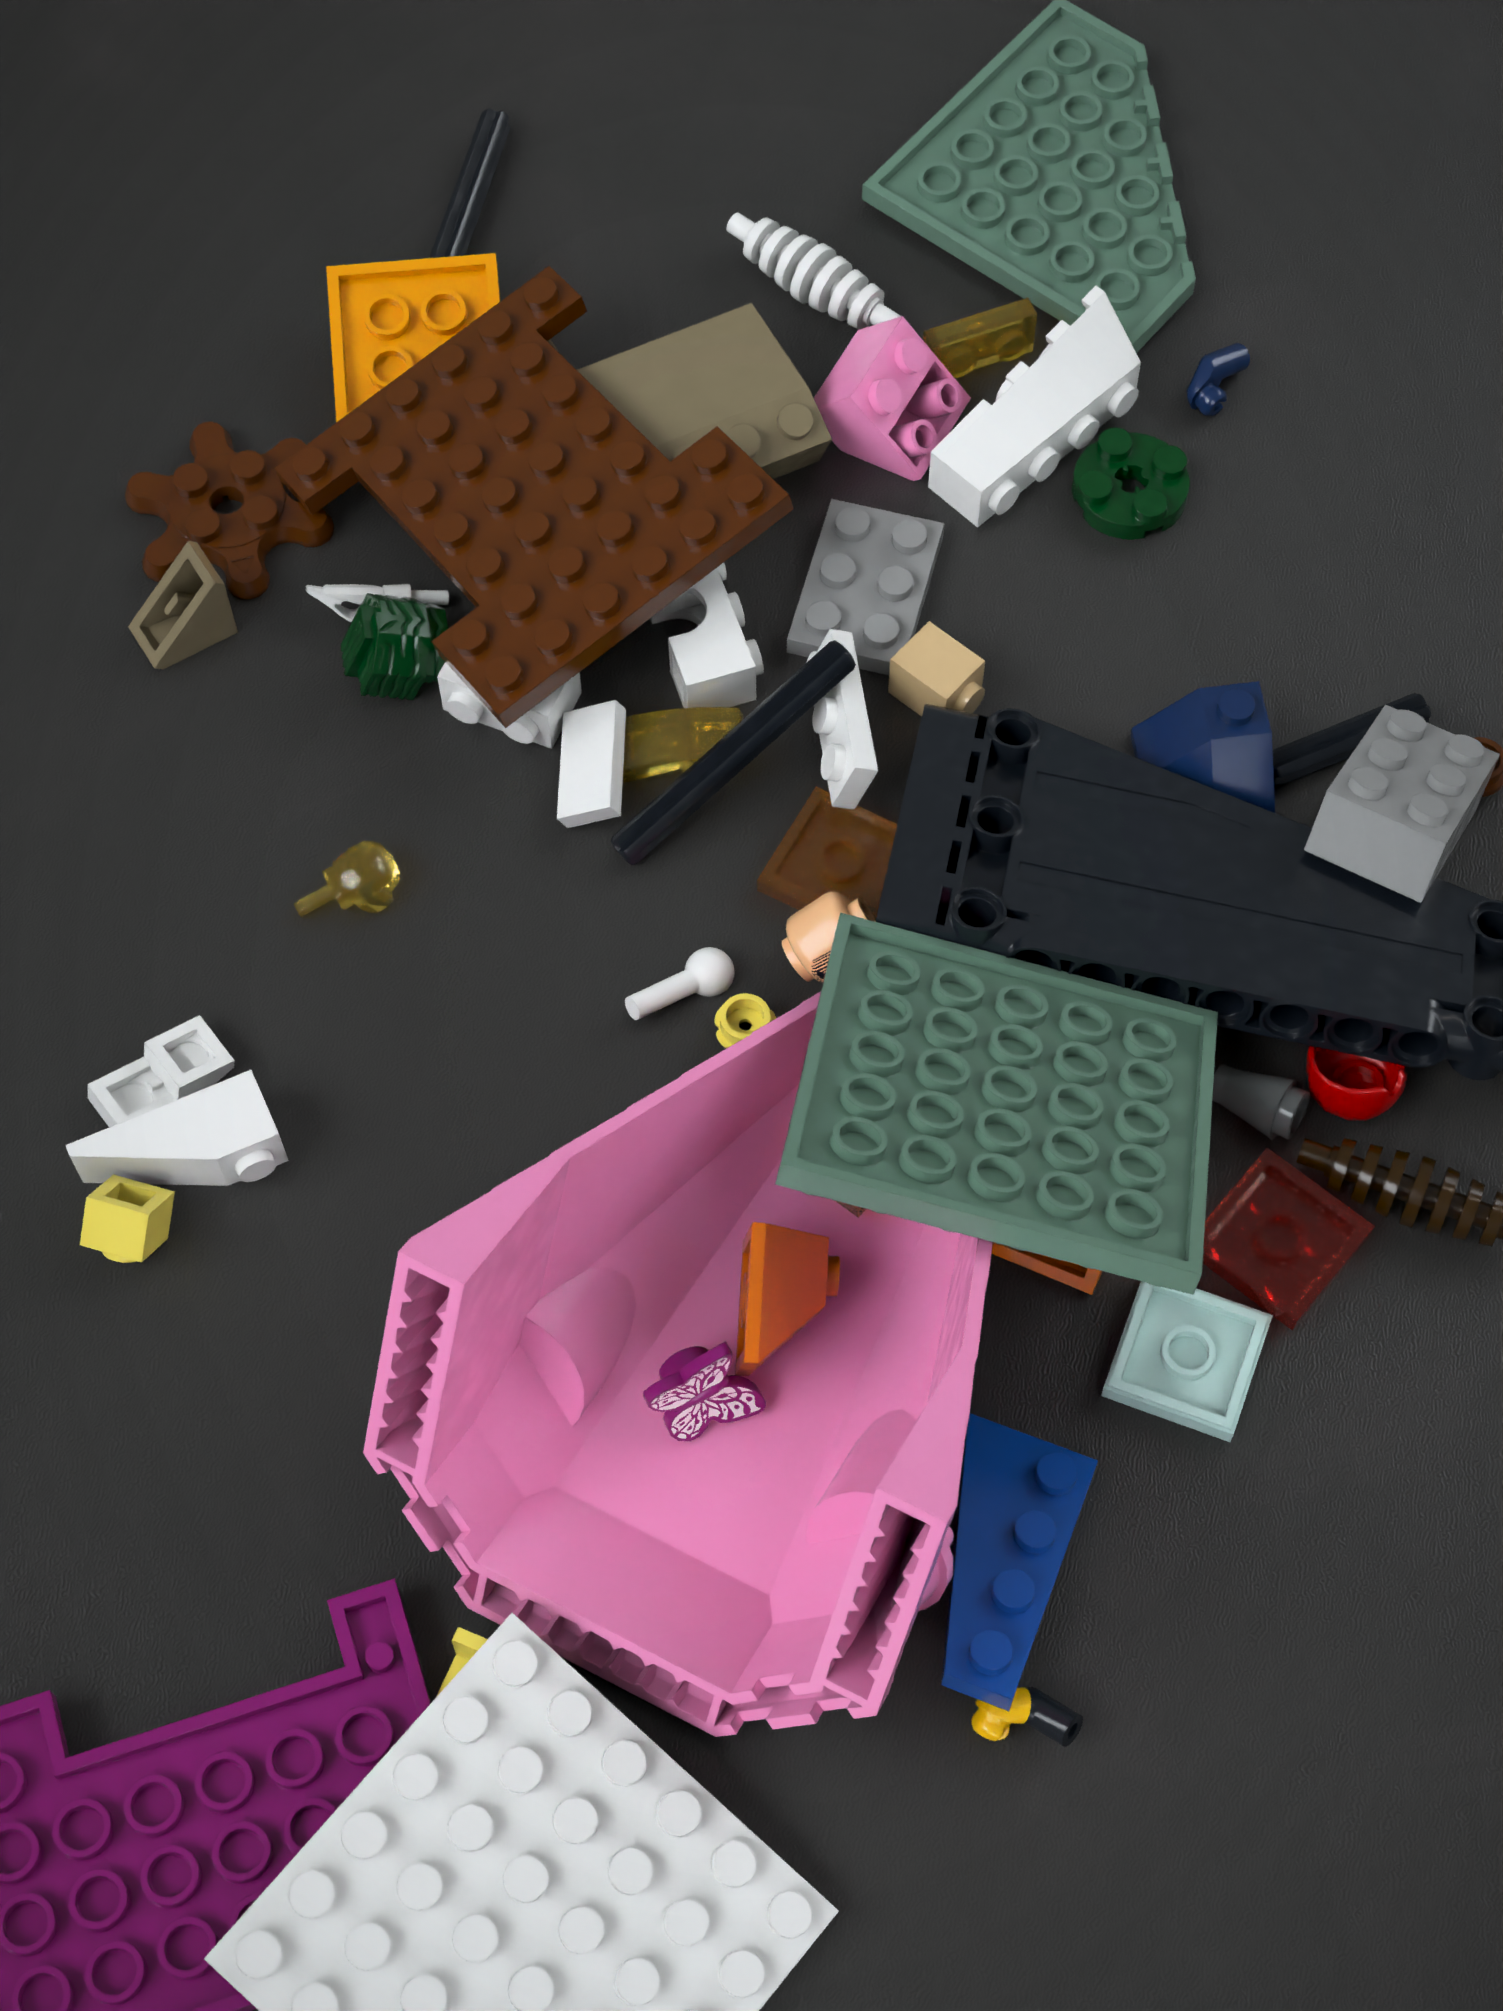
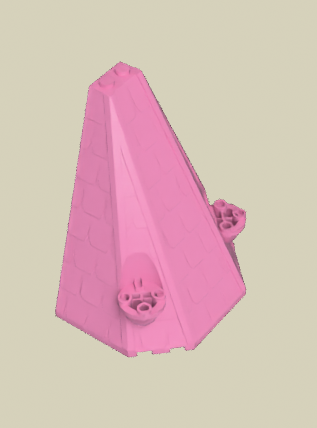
M820 992L803 1001L794 1009L753 1031L746 1038L683 1073L676 1080L630 1105L623 1112L555 1150L548 1157L494 1187L485 1195L412 1236L398 1251L363 1450L364 1456L375 1472L382 1474L387 1473L390 1469L409 1496L410 1500L402 1509V1512L429 1552L439 1551L443 1547L462 1575L453 1588L468 1609L499 1625L513 1613L559 1656L714 1737L735 1735L744 1722L766 1719L772 1729L816 1724L822 1712L847 1708L853 1719L876 1716L890 1691L904 1645L909 1637L918 1611L925 1610L938 1602L953 1576V1555L950 1545L953 1542L954 1534L950 1524L958 1502L964 1443L969 1421L974 1370L978 1358L993 1242L956 1232H948L934 1226L888 1214L876 1213L862 1207L820 1196L808 1195L801 1191L775 1185ZM751 1223H768L829 1237L828 1255L840 1257V1278L837 1297L826 1296V1306L815 1318L752 1374L742 1376L755 1383L766 1401L764 1410L757 1415L731 1423H719L711 1420L701 1436L692 1441H678L673 1438L663 1420L665 1412L650 1409L643 1397V1392L661 1380L659 1370L670 1356L680 1350L694 1346L704 1347L709 1351L726 1341L733 1354L727 1375H735L742 1245Z

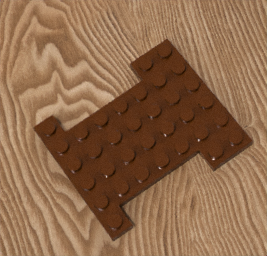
M550 266L274 468L282 483L311 515H314L359 481L476 607L474 610L431 642L439 656L505 728L794 509L789 494L718 426L673 460L669 461L548 342V340L587 312L582 296Z

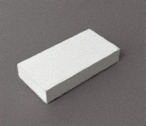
M617 700L563 713L557 820L567 828L621 816L626 709Z

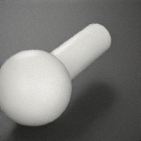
M701 948L688 958L685 970L626 997V1009L634 1020H639L694 993L707 997L720 995L733 982L735 974L733 962L724 951L718 948Z

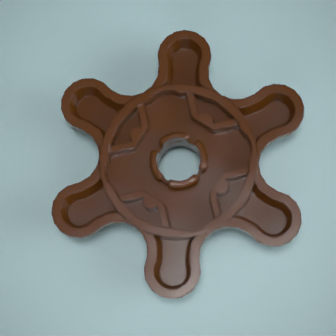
M212 421L204 422L194 429L190 439V451L194 457L193 463H187L178 467L174 474L169 476L152 472H139L133 475L128 481L125 490V499L128 507L139 514L159 516L167 524L166 532L150 543L145 550L142 566L147 577L155 582H159L187 541H194L199 544L210 563L219 566L224 571L226 586L232 595L244 600L254 599L261 596L269 587L270 575L265 567V558L272 548L283 543L318 547L328 542L334 534V523L331 516L323 509L311 515L300 502L291 498L289 489L282 483L274 469L306 444L298 438L291 437L280 441L274 448L264 454L253 450H243L236 453L233 450L230 434L220 424ZM228 495L229 500L242 503V506L231 514H221L214 511L215 507L223 502L222 496Z

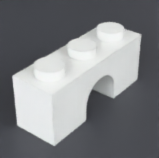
M722 563L650 618L652 624L671 619H686L699 625L690 632L668 638L670 673L688 719L756 700V676L764 673L761 653L755 639L746 641L741 627L745 626V617L740 599L736 592L727 594L723 581L727 579L725 563Z

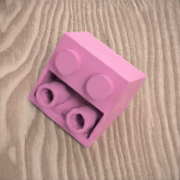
M903 316L858 330L814 397L832 437V441L842 452L911 481L920 480L930 465L931 451L950 433L971 399Z

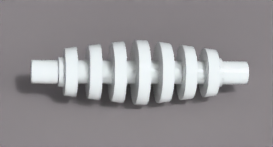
M737 212L728 221L726 231L744 242L743 255L753 264L759 263V269L770 278L774 277L776 284L783 290L790 291L791 296L803 304L809 302L811 308L820 312L828 311L830 317L839 321L847 319L848 325L858 330L866 328L871 324L876 325L901 317V315L884 305V291L874 283L868 284V278L858 269L852 270V264L844 257L837 256L836 251L825 243L818 244L816 239L804 234L799 236L798 231L787 226L780 227L778 222L767 217L754 223Z

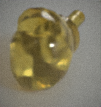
M363 841L349 848L332 862L333 866L322 871L327 882L326 886L295 902L294 906L302 917L336 898L343 910L353 906L355 903L366 912L379 913L393 902L392 892L401 879L398 866L392 855L380 843Z

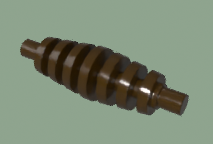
M1307 1138L1304 1139L1296 1162L1324 1172L1323 1176L1329 1177L1327 1188L1338 1193L1343 1179L1355 1183L1351 1200L1361 1205L1364 1203L1368 1189L1380 1192L1375 1212L1386 1218L1394 1198L1405 1201L1399 1224L1412 1228L1418 1211L1422 1207L1431 1211L1425 1232L1439 1234L1447 1216L1456 1220L1452 1238L1466 1240L1471 1226L1482 1229L1478 1244L1492 1247L1496 1238L1502 1240L1503 1193L1497 1191L1492 1204L1483 1202L1481 1198L1485 1184L1475 1179H1472L1466 1195L1455 1192L1461 1172L1449 1166L1440 1186L1430 1183L1436 1160L1426 1156L1422 1157L1417 1173L1413 1177L1404 1173L1410 1155L1409 1152L1396 1150L1391 1166L1388 1168L1378 1164L1383 1146L1370 1144L1366 1157L1363 1159L1352 1155L1357 1143L1356 1140L1344 1138L1341 1147L1334 1145L1332 1148Z

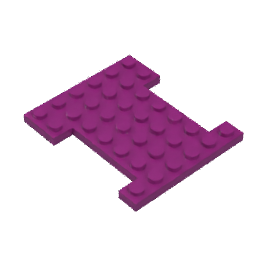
M395 1578L327 1600L345 1667L95 1749L69 1756L57 1699L51 1690L0 1706V2011H252L256 2009L204 1958L431 1704Z

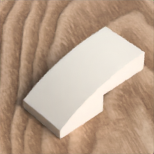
M199 1015L144 1042V1057L89 1083L88 1099L108 1127H111L216 1084L234 1068L235 1060Z

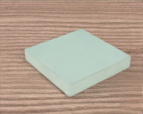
M1141 1281L1101 1396L1231 1442L1273 1315L1197 1288L1194 1295L1165 1287L1153 1286Z

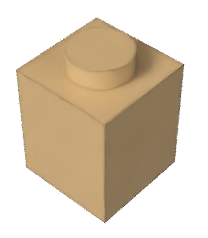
M928 621L890 659L888 693L921 717L925 704L973 713L985 694V689L982 687L985 660Z

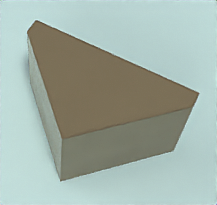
M187 541L128 626L154 669L164 670L238 633L225 584L199 544L194 541Z

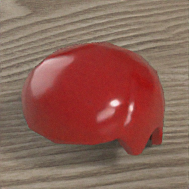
M1310 1046L1308 1048L1306 1071L1310 1094L1326 1112L1348 1121H1366L1390 1109L1404 1091L1407 1081L1404 1065Z

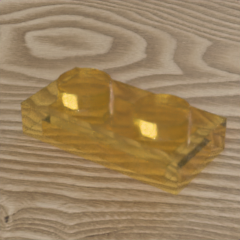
M1025 298L925 330L923 341L952 376L959 378L973 370L1001 361H1012L1023 354L1032 352L1037 313L1029 298Z

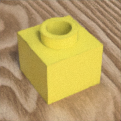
M112 1175L86 1197L80 1246L102 1251L103 1255L112 1261L142 1263L168 1239L175 1191Z

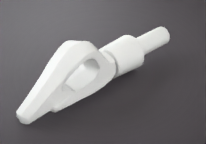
M329 584L323 587L306 586L308 594L350 622H352L358 608L348 609L340 604L348 601L361 605L367 593L397 596L399 598L410 597L424 604L448 605L449 602L448 590H411L410 584L383 585L382 587L361 584Z

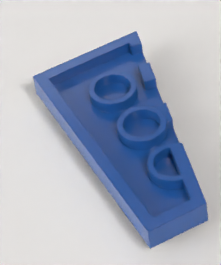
M969 1414L964 1443L963 1469L960 1479L959 1511L954 1543L953 1576L948 1607L942 1686L1006 1711L1010 1710L1098 1460L974 1414Z

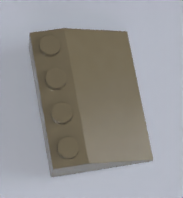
M752 303L577 369L669 461L673 460L718 426L772 479L820 461L832 441V437L808 385Z

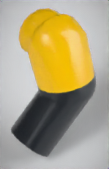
M1018 1687L1009 1711L977 1699L975 1703L978 1706V1710L971 1719L974 1731L992 1741L1005 1739L1008 1736L1011 1723L1028 1724L1064 1747L1069 1746L1074 1741L1083 1723L1082 1715L1035 1687Z

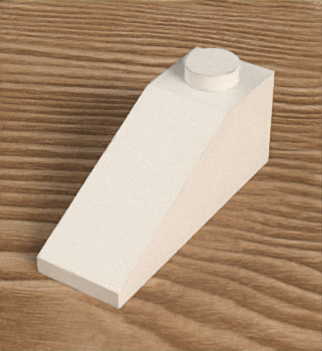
M252 1070L65 1145L83 1183H104L112 1175H117L146 1184L229 1186L239 1181L253 1182L260 1180L272 1173L277 1165L289 1161Z

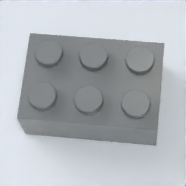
M1385 704L1326 791L1304 851L1421 903L1473 817L1500 754L1485 748L1478 740L1470 736L1455 735L1429 724L1415 712L1397 710Z

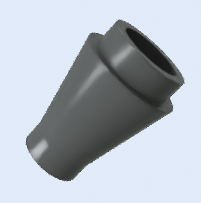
M1221 1064L1214 1074L1212 1101L1222 1105L1271 1140L1276 1138L1277 1135L1287 1140H1291L1304 1119L1310 1100V1093L1298 1088L1297 1080L1235 1069L1225 1064Z

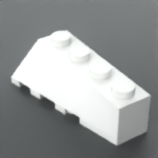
M1097 285L1082 299V305L1086 307V310L1071 326L1061 320L1046 335V341L1049 344L1030 367L1020 361L1005 376L1006 380L997 393L996 402L991 405L983 399L931 451L928 488L977 528L995 513L1001 515L1009 510L1017 500L1020 492L1035 480L1041 482L1048 478L1057 467L1059 460L1074 448L1079 450L1087 446L1103 424L1113 416L1121 417L1127 413L1138 397L1137 383L1141 361L1105 291Z

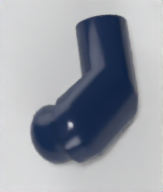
M1235 343L1206 354L1200 359L1187 389L1188 403L1192 409L1198 408L1205 416H1214L1223 409V405L1220 402L1227 401V394L1219 387L1221 381L1225 377L1247 369L1250 363V354L1244 345Z

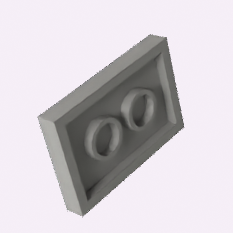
M831 499L787 637V653L809 657L811 652L818 651L829 629L852 632L859 669L889 675L890 659L915 635L943 540L944 523Z

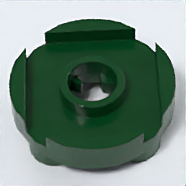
M1117 427L1108 428L1099 435L1097 442L1089 445L1082 452L1077 460L1072 482L1074 502L1077 499L1078 504L1084 510L1083 518L1091 527L1110 537L1124 540L1145 538L1146 531L1155 530L1163 526V532L1178 521L1186 506L1190 486V478L1186 469V454L1180 448L1168 445L1153 436L1127 432ZM1120 480H1136L1145 489L1140 490L1136 486L1134 493L1125 492L1122 490V481Z

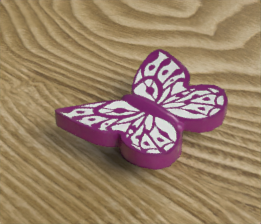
M726 1341L709 1351L704 1347L694 1346L676 1352L662 1364L659 1370L661 1380L643 1392V1397L650 1409L665 1412L663 1417L664 1423L670 1435L678 1441H692L700 1437L711 1420L719 1423H731L757 1415L766 1407V1401L755 1383L742 1376L727 1375L733 1354Z

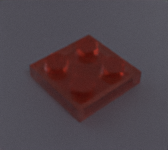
M1266 1148L1205 1220L1203 1264L1293 1331L1368 1240L1375 1226L1276 1153Z

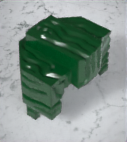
M366 594L341 643V651L343 652L341 658L344 660L342 665L345 668L344 674L349 677H358L361 683V696L369 694L370 697L379 695L380 698L389 696L390 699L398 697L402 700H414L423 683H431L433 680L438 683L437 676L445 661L439 656L431 641L448 629L445 609L432 603L424 604L410 597L399 598L390 595Z

